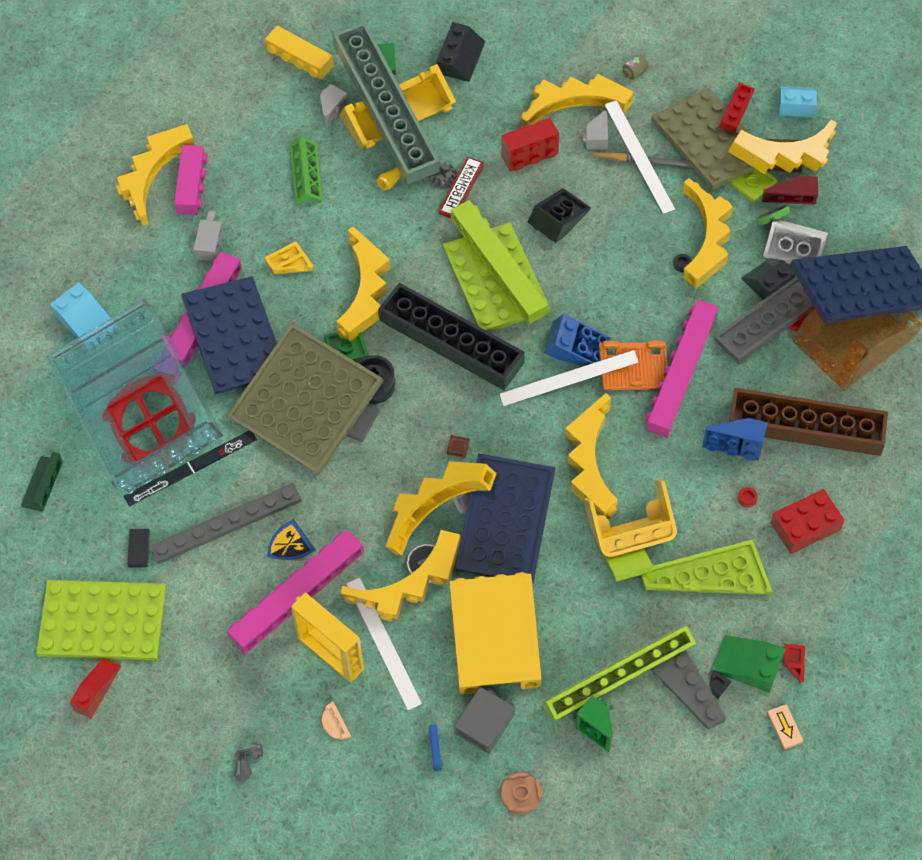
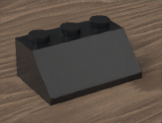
M452 22L436 60V64H438L443 76L470 82L485 45V40L469 26Z

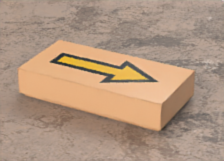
M787 704L767 711V715L783 750L803 743V738Z

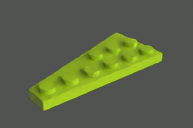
M753 539L654 565L653 572L640 575L645 590L772 595L773 593Z

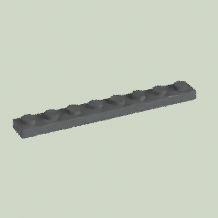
M291 483L150 545V549L157 564H161L297 504L302 500L294 483Z

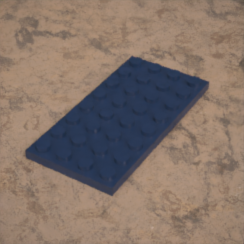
M907 246L793 259L789 264L824 324L922 310V269Z

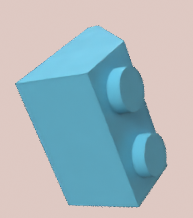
M779 86L778 116L814 118L817 106V91L815 88Z

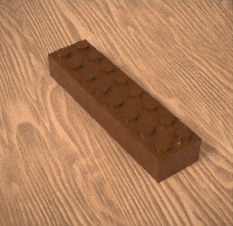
M734 388L729 422L747 418L768 422L764 438L881 456L885 446L888 411Z

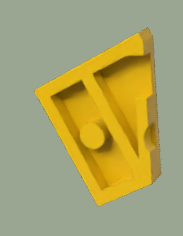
M296 241L264 257L266 264L273 274L309 272L314 270L313 264Z

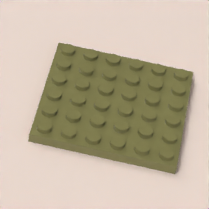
M291 323L227 417L320 475L384 380Z

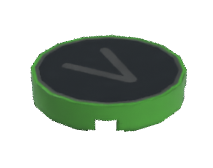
M784 205L756 217L755 220L757 225H764L774 219L786 216L791 210L789 205Z

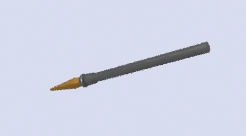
M592 153V155L636 163L631 153ZM647 156L651 164L693 169L684 160Z

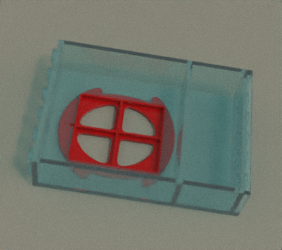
M145 298L47 356L109 482L123 495L134 492L137 487L149 483L154 477L166 473L169 468L183 463L186 458L201 452L203 448L216 443L223 437L158 313ZM146 392H159L168 396L172 403L152 415L142 396ZM136 400L144 415V420L129 430L124 431L122 427L124 411L131 401ZM178 411L179 424L174 437L166 442L156 423L171 412ZM146 427H150L159 445L154 450H142L133 446L129 442V438Z

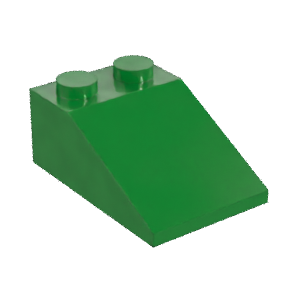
M725 635L712 672L715 670L725 677L770 693L785 648L766 641Z

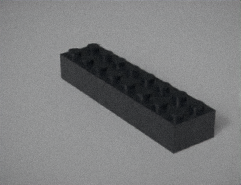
M400 282L378 309L379 321L502 390L507 388L525 363V352Z

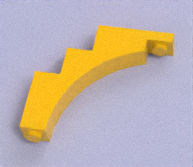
M354 227L348 230V243L353 247V258L360 272V286L350 308L336 321L338 335L349 341L359 336L360 332H364L379 320L378 309L381 305L376 301L386 294V282L380 277L390 270V259Z
M605 393L565 428V438L576 447L568 454V464L579 473L571 481L570 490L582 501L584 498L593 500L596 514L607 518L608 516L612 517L617 512L618 499L610 492L602 480L595 458L596 442L605 424V414L611 409V397Z

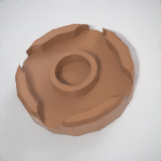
M519 772L512 774L502 784L501 800L509 811L515 814H527L533 812L539 806L542 799V788L539 781L530 774Z

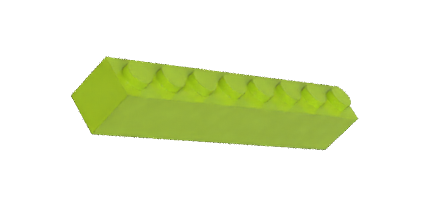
M468 200L452 208V222L528 325L547 316L549 307L547 299L539 294L537 286L530 282L526 271L521 270L517 259L509 254L508 247L501 243L497 232L492 231L488 220L480 215L478 207Z
M687 625L680 626L545 699L541 704L549 719L557 720L583 706L591 696L598 698L695 645L696 642Z

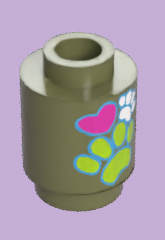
M636 56L623 65V74L626 78L633 80L647 70L649 63L644 56Z

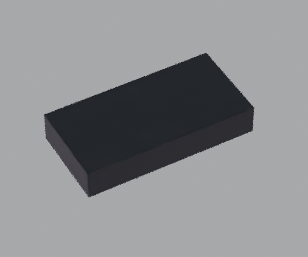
M129 529L128 568L148 567L149 529Z

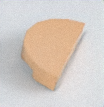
M332 701L323 712L321 719L323 728L334 739H349L351 735Z

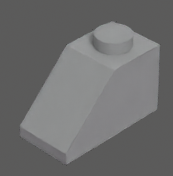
M332 84L320 93L325 126L328 127L348 104L347 93Z
M603 111L586 125V133L582 134V141L586 143V150L608 149L607 111Z

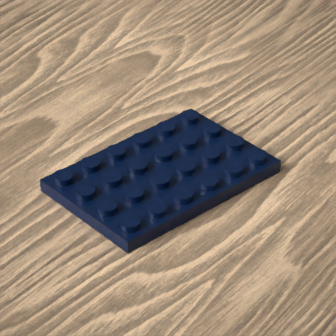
M253 276L182 293L181 298L215 395L247 387L277 344Z
M478 453L476 463L487 464L497 474L490 491L470 492L455 569L493 577L499 574L510 576L523 572L531 574L532 584H534L556 467Z

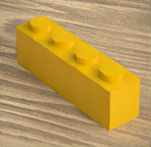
M278 25L265 38L266 50L269 53L281 57L285 62L294 64L300 70H305L312 77L322 80L334 67L333 55Z

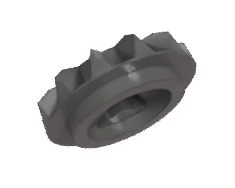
M445 162L444 164H439V172L429 176V180L437 187H448L453 184L457 177L456 169L453 168L452 164L447 165ZM440 171H442L444 174L446 173L445 178L444 176L440 175Z

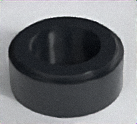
M679 254L674 258L673 267L678 272H684V268L692 260L686 254Z

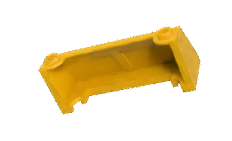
M438 64L430 67L428 71L420 73L419 76L399 84L418 122L441 111L446 113L452 110V106L456 103ZM363 101L355 103L354 106L349 104L342 109L339 117L360 149L364 147L369 149L376 145L375 142L382 139Z

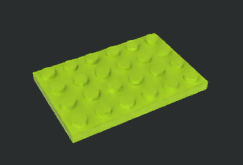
M511 222L491 228L492 231L497 232L501 243L508 247L509 254L517 259L521 270L526 271L530 282L537 286L539 294L545 297ZM464 237L442 244L477 326L491 332L525 321Z
M47 580L36 652L37 656L158 661L167 590L166 584Z

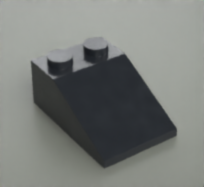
M562 188L536 204L527 223L556 243L574 228L590 211L591 207Z

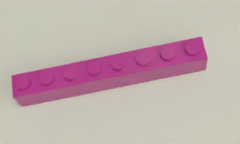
M220 252L218 257L213 260L210 271L205 274L201 287L199 286L197 290L235 281L242 270L241 260ZM187 313L180 317L178 327L172 331L170 341L167 345H164L159 360H156L153 365L155 375H173L176 378L173 385H177L198 347Z
M698 299L695 306L691 305L688 313L690 319L689 321L685 320L682 331L685 332L683 336L679 335L676 343L678 349L677 351L673 350L670 357L672 364L671 366L667 365L663 375L666 377L665 381H660L658 386L659 396H654L651 404L653 410L647 413L645 423H648L646 431L668 438L716 318L718 306Z
M348 530L336 535L332 543L322 547L319 554L314 558L308 559L299 571H294L285 583H280L272 594L261 599L258 606L248 610L239 622H234L227 631L229 639L246 655L292 615L291 606L296 602L298 596L301 597L306 592L310 597H313L364 553L363 544Z

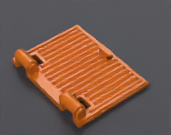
M662 340L648 341L647 343H620L618 341L599 343L600 361L633 350L638 359V363L602 374L603 390H658L660 381H665L666 378L663 376L668 365L666 343ZM607 348H615V355H607ZM651 348H659L660 354H651Z

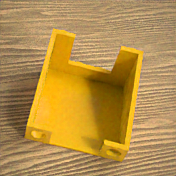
M520 572L510 576L499 574L489 578L478 576L474 579L465 580L464 578H457L454 581H450L451 612L460 695L476 694L480 686L520 682L521 689L540 688L541 670L531 574Z

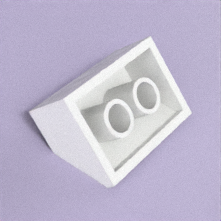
M774 219L763 257L784 260L787 264H790L793 259L822 256L828 233Z

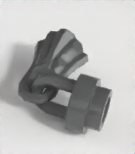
M257 742L251 743V748H240L236 751L234 776L241 782H245L252 774L247 756H252L253 760L263 756L262 745L257 744ZM239 755L243 756L244 759L240 760Z

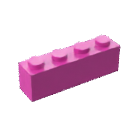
M182 145L174 203L177 214L198 215L199 208H202V197H200L201 193H204V182L202 180L206 178L204 164L208 163V154L205 153L203 146Z

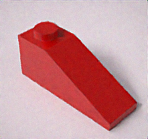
M102 658L82 681L69 702L73 711L92 719L121 665Z

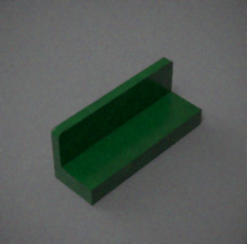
M52 452L50 458L40 457L21 503L22 507L41 512L44 511L63 464L60 453Z

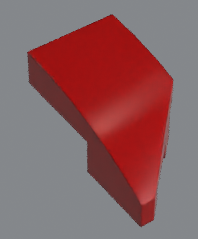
M784 644L783 665L799 682L803 683L805 646Z

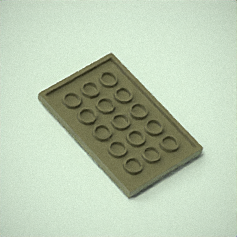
M708 88L652 115L651 121L707 185L714 190L755 168L728 152L741 130L749 134L751 133L741 122L736 133L719 127L727 107Z

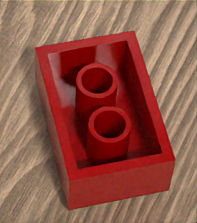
M551 118L501 135V157L510 172L520 170L530 164H537L539 161L547 158H553L559 153V132Z
M821 489L773 512L770 523L789 553L792 554L840 531L844 518L826 491Z

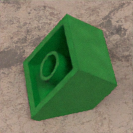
M591 696L577 713L576 729L609 752L613 739L609 707L601 698Z

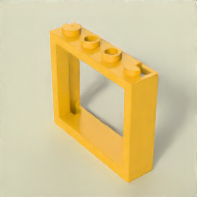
M305 592L301 597L298 596L296 602L291 606L298 639L351 683L364 670L360 637Z

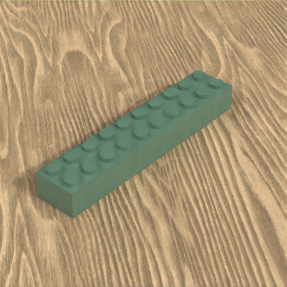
M363 22L334 33L333 46L406 185L438 173L440 161L367 24Z

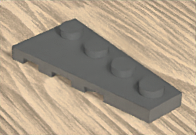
M686 650L650 669L708 730L726 721L724 713Z

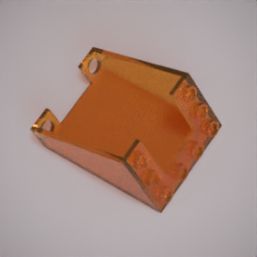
M813 305L792 341L846 391L914 339L922 327V323L909 312L901 324L891 314L824 324ZM909 320L914 323L911 327H908Z

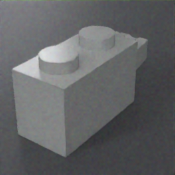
M209 211L207 219L200 220L199 226H196V240L192 242L191 251L194 252L195 259L213 261L219 255L224 230L222 222L217 221V215L214 211Z

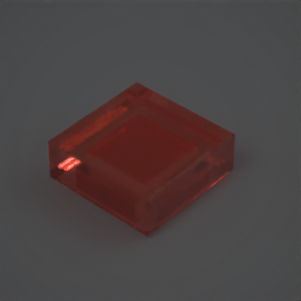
M451 435L447 455L466 458L470 438Z

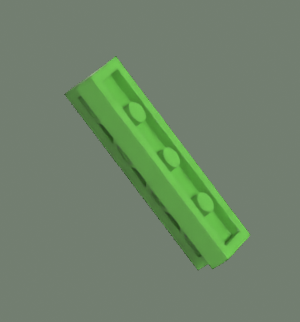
M299 136L289 145L295 203L302 205L308 199L321 203L323 197L317 142ZM306 145L311 147L312 153L308 150ZM308 158L313 163V167L309 164ZM309 173L314 177L315 182L311 179ZM311 187L315 191L316 195L311 193Z

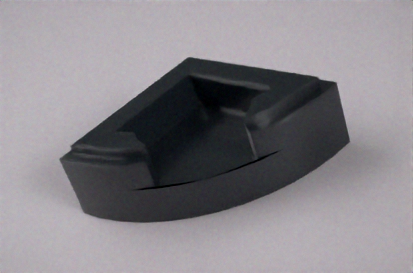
M714 670L710 678V688H712L711 691L715 697L719 699L731 681Z

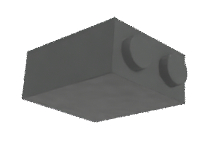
M480 687L455 724L454 734L490 754L515 715L514 704L507 699H500L492 690H485Z

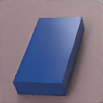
M437 724L429 726L433 768L435 771L442 770L438 729Z

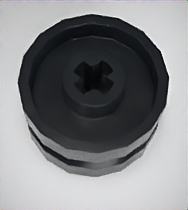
M370 355L362 358L357 363L384 380L369 403L379 404L385 402L395 391V373L392 363L379 355Z

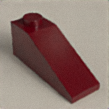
M809 175L798 176L763 190L762 202L816 204L818 198V177Z

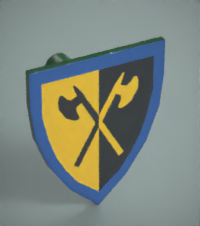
M293 519L280 527L272 536L267 556L281 560H293L309 555L316 551V549Z

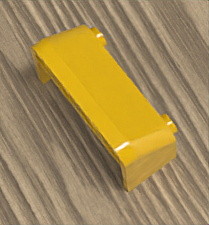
M654 479L658 499L647 503L645 509L647 518L610 527L609 520L605 516L596 515L593 500L583 499L590 529L602 554L613 557L675 538L677 529L665 481Z

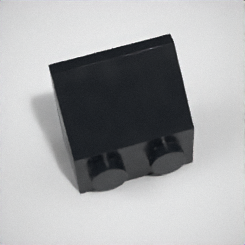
M769 258L743 276L742 280L764 300L795 278L796 275L784 260Z

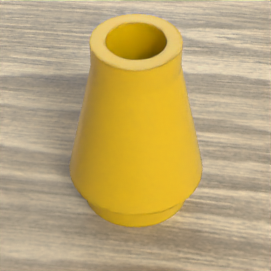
M396 167L393 170L380 174L377 184L384 191L390 190L402 175Z

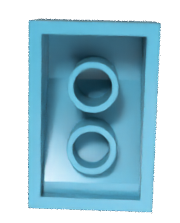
M79 282L50 303L53 315L88 349L117 328V325L96 299Z

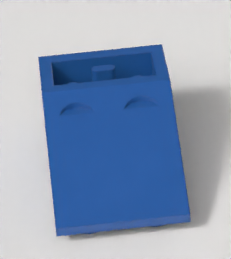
M562 314L553 321L544 353L561 361L587 366L600 361L599 343L610 341L611 337L566 314Z
M747 418L707 426L702 447L709 451L725 452L730 456H742L747 460H759L768 422Z

